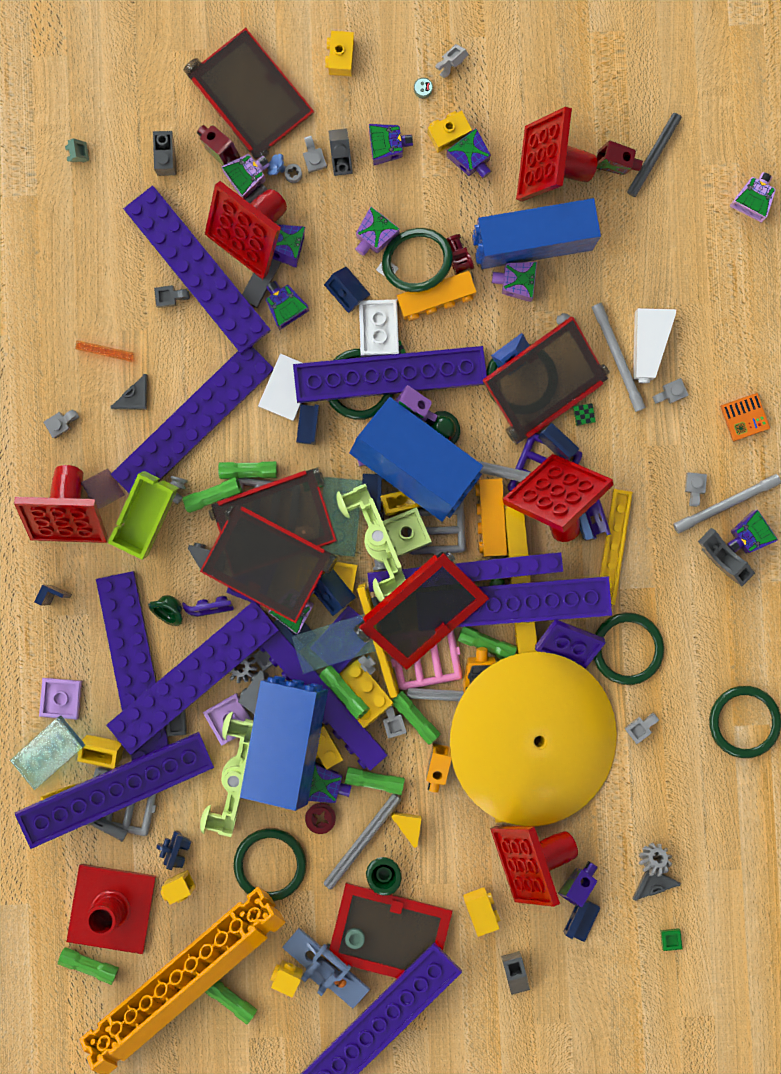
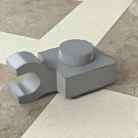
M455 44L442 56L443 60L438 62L435 68L441 70L444 67L440 76L446 78L450 74L451 67L460 65L469 54L465 48Z
M312 136L305 137L304 141L308 152L303 153L308 172L311 173L327 168L322 149H315Z
M680 378L662 386L664 392L652 398L655 404L666 399L671 404L687 397L688 392Z
M73 409L64 416L61 412H58L43 423L52 438L55 439L70 430L71 428L68 424L78 419L79 415Z
M686 473L685 492L690 493L689 506L697 507V505H700V494H705L707 474Z
M363 655L358 659L361 663L360 667L365 672L367 671L371 675L376 671L374 667L376 661L370 655L368 657Z
M392 705L386 710L388 718L383 719L388 739L407 733L402 715H395Z
M651 713L644 721L638 717L624 729L634 742L638 744L652 733L649 728L657 723L659 719L654 713Z

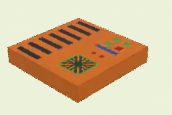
M758 393L720 406L733 442L770 429Z

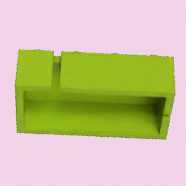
M146 471L137 475L116 524L118 526L114 527L108 541L109 544L141 560L149 555L179 489L164 480L159 482L160 478Z

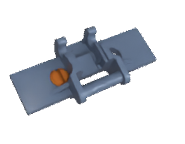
M298 928L282 947L306 968L301 979L306 982L307 979L311 978L319 985L317 993L320 996L329 988L353 1009L370 990L367 985L349 971L351 969L349 964L346 965L327 949L326 944L320 946L301 928ZM307 951L314 953L313 960L307 957ZM321 954H322L324 957H326L331 963H333V964L339 969V971H338L335 967H333V966L331 965V963H329L327 960H325V959L321 956Z

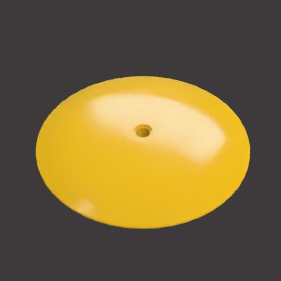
M525 652L511 655L497 661L482 671L462 695L455 710L450 731L451 759L456 776L464 791L478 807L489 815L503 822L520 826L552 824L568 818L587 805L600 790L610 772L617 742L614 712L599 682L591 673L576 662L566 657L546 652ZM540 736V742L535 745V738Z

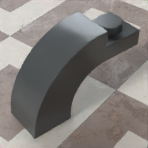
M710 528L698 541L706 556L741 587L755 574L750 565L735 554L713 528Z

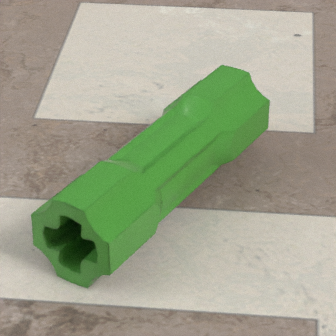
M219 462V479H232L235 477L277 478V462Z
M235 477L217 486L183 497V503L187 512L191 513L202 509L204 506L242 493V488L238 478Z
M469 626L462 627L457 640L469 646L485 647L489 653L494 654L500 659L515 655L517 646L494 639Z
M331 665L320 673L319 677L331 688L357 720L368 712L370 708L353 692Z
M403 691L392 699L394 707L404 715L428 745L441 735Z
M348 767L345 784L402 795L405 778Z
M66 947L62 950L57 963L68 969H75L93 976L110 985L113 984L119 970L116 966L91 959Z
M219 980L205 992L208 996L216 999L233 1012L246 1025L257 1012L255 1007L242 1000Z

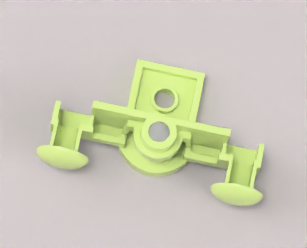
M366 484L353 488V491L341 495L338 491L336 500L341 513L347 518H350L348 511L358 507L362 510L368 524L364 540L366 550L373 559L384 563L390 578L379 583L376 578L373 580L375 596L381 602L406 580L398 557L432 544V541L417 507L382 521ZM404 528H409L412 534L409 537H403L401 531Z
M233 712L226 716L222 727V735L225 740H227L228 735L240 738L237 755L226 763L222 771V785L228 792L225 808L222 815L210 812L211 805L205 808L200 820V830L203 834L207 829L218 832L219 835L231 837L235 826L254 720L245 719V721L232 719Z

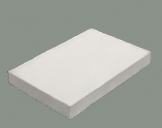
M397 299L361 301L359 303L361 357L399 354Z
M283 354L279 355L258 407L294 421L301 403H297L293 364L302 362Z

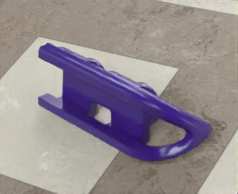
M599 499L585 512L594 537L593 540L597 539V534L606 532L607 535L611 534ZM591 516H594L596 523L592 524Z
M226 596L217 597L213 603H209L205 599L199 600L196 606H188L184 602L182 603L184 611L196 617L234 610L233 606H229L231 605V600H228Z

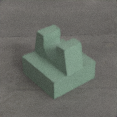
M74 138L68 140L65 150L69 151L70 156L67 157V161L83 163L89 161L87 142Z

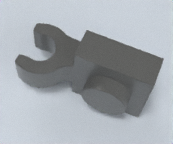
M173 285L154 288L157 308L177 306L176 300L190 299L187 289L175 291Z

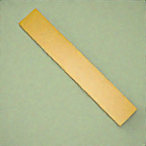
M613 489L608 518L611 534H606L599 575V577L609 576L611 605L616 603L633 495L631 491Z
M366 583L358 586L357 590L366 615L374 608L368 586ZM378 622V623L374 626V628H375L379 633L382 634V631H381V628H380V625H379V622ZM373 641L390 698L397 697L399 688L389 654Z

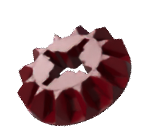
M324 803L313 804L305 815L307 827L316 834L329 832L336 822L334 810ZM325 811L324 819L327 822L321 821L316 825L317 817L315 815H321Z

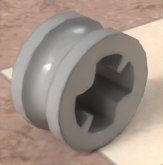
M290 164L285 168L287 181L297 183L301 180L302 172L298 165ZM294 169L296 170V173L298 175H294V177L291 178L289 172H292Z
M175 476L170 477L172 479L170 484L180 489H186L184 484L188 480Z

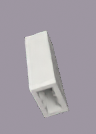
M638 308L635 311L633 380H638V383H650V380L656 378L674 322L676 309Z

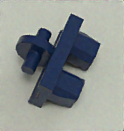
M174 830L171 839L165 838L164 843H158L156 847L161 851L159 857L165 858L163 864L166 865L168 870H172L173 867L183 868L185 857L177 854L179 849L188 851L191 840L182 836L179 831Z

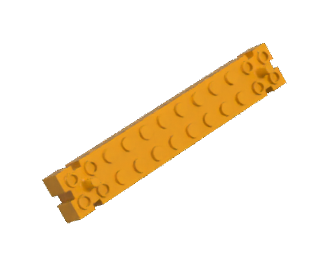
M259 886L246 896L248 900L244 904L239 902L97 1023L98 1029L95 1031L90 1029L79 1039L84 1052L90 1054L87 1060L92 1071L99 1074H110L118 1067L117 1062L119 1060L125 1061L268 939L267 933L269 931L275 933L286 923L280 911L274 908L276 904L266 891Z

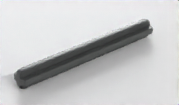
M677 113L671 115L643 163L641 170L627 191L632 197H636L679 124L682 118L681 115Z

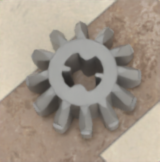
M252 654L240 663L245 664L244 672L241 669L237 670L236 667L229 672L232 673L231 681L236 676L237 683H241L242 678L244 682H248L247 675L251 678L254 674L250 670L256 671L257 667L251 666V664L256 663V659L249 661Z
M650 843L648 847L642 848L643 852L639 854V857L643 860L639 862V865L645 866L643 872L649 870V876L656 874L657 877H660L662 873L666 874L669 871L668 867L672 866L669 859L672 858V855L666 854L668 848L662 849L661 844L655 846L654 843Z

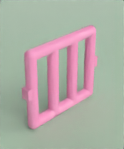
M435 629L409 630L393 633L389 636V640L399 650L398 640L409 638L411 653H414L418 649L416 637L428 635L429 640L436 632ZM454 630L447 635L454 673L443 675L436 644L430 650L435 677L424 678L421 660L419 659L414 663L416 680L405 682L402 665L394 658L391 659L392 667H395L398 688L400 690L450 682L462 678L459 660L460 649L456 644Z

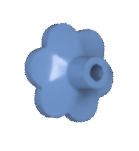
M273 155L269 162L270 166L267 167V174L270 176L277 175L279 172L283 173L286 168L283 155Z

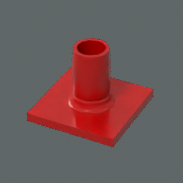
M565 106L525 126L516 200L523 202L562 187L564 178L589 182L594 177L597 169L596 155L568 146L572 108Z
M219 181L214 187L205 235L263 280L268 275L281 227L276 222L287 211L286 201L277 191L269 189L249 203L223 182Z
M552 453L503 498V504L548 525L555 540L568 542L574 540L580 534L579 518L614 483L613 479Z
M60 465L55 468L49 498L15 497V508L31 541L107 543L108 536L95 499H81L84 472L78 467Z
M495 826L490 828L514 902L551 907L559 905L560 901L550 871L577 858L578 848L572 835L563 831L539 841L534 826Z
M80 864L66 942L143 954L156 875Z

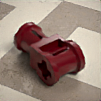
M460 234L447 238L452 248V267L456 275L469 268L471 270L474 269V264L467 248L462 246Z

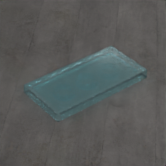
M324 477L323 498L337 542L320 548L333 555L355 557L360 507L348 511L350 518H347L341 513L337 505L336 495L338 491L341 495L353 491V488L362 485L363 480ZM320 521L319 537H322L325 534Z
M365 614L292 636L302 673L304 674L376 651L373 640L359 628L365 622L363 619Z
M60 715L10 761L35 790L79 752L85 744Z

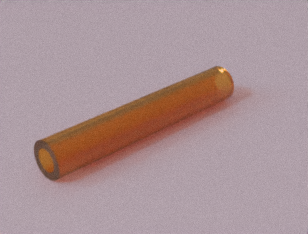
M79 340L75 344L76 350L132 362L134 356L133 352Z

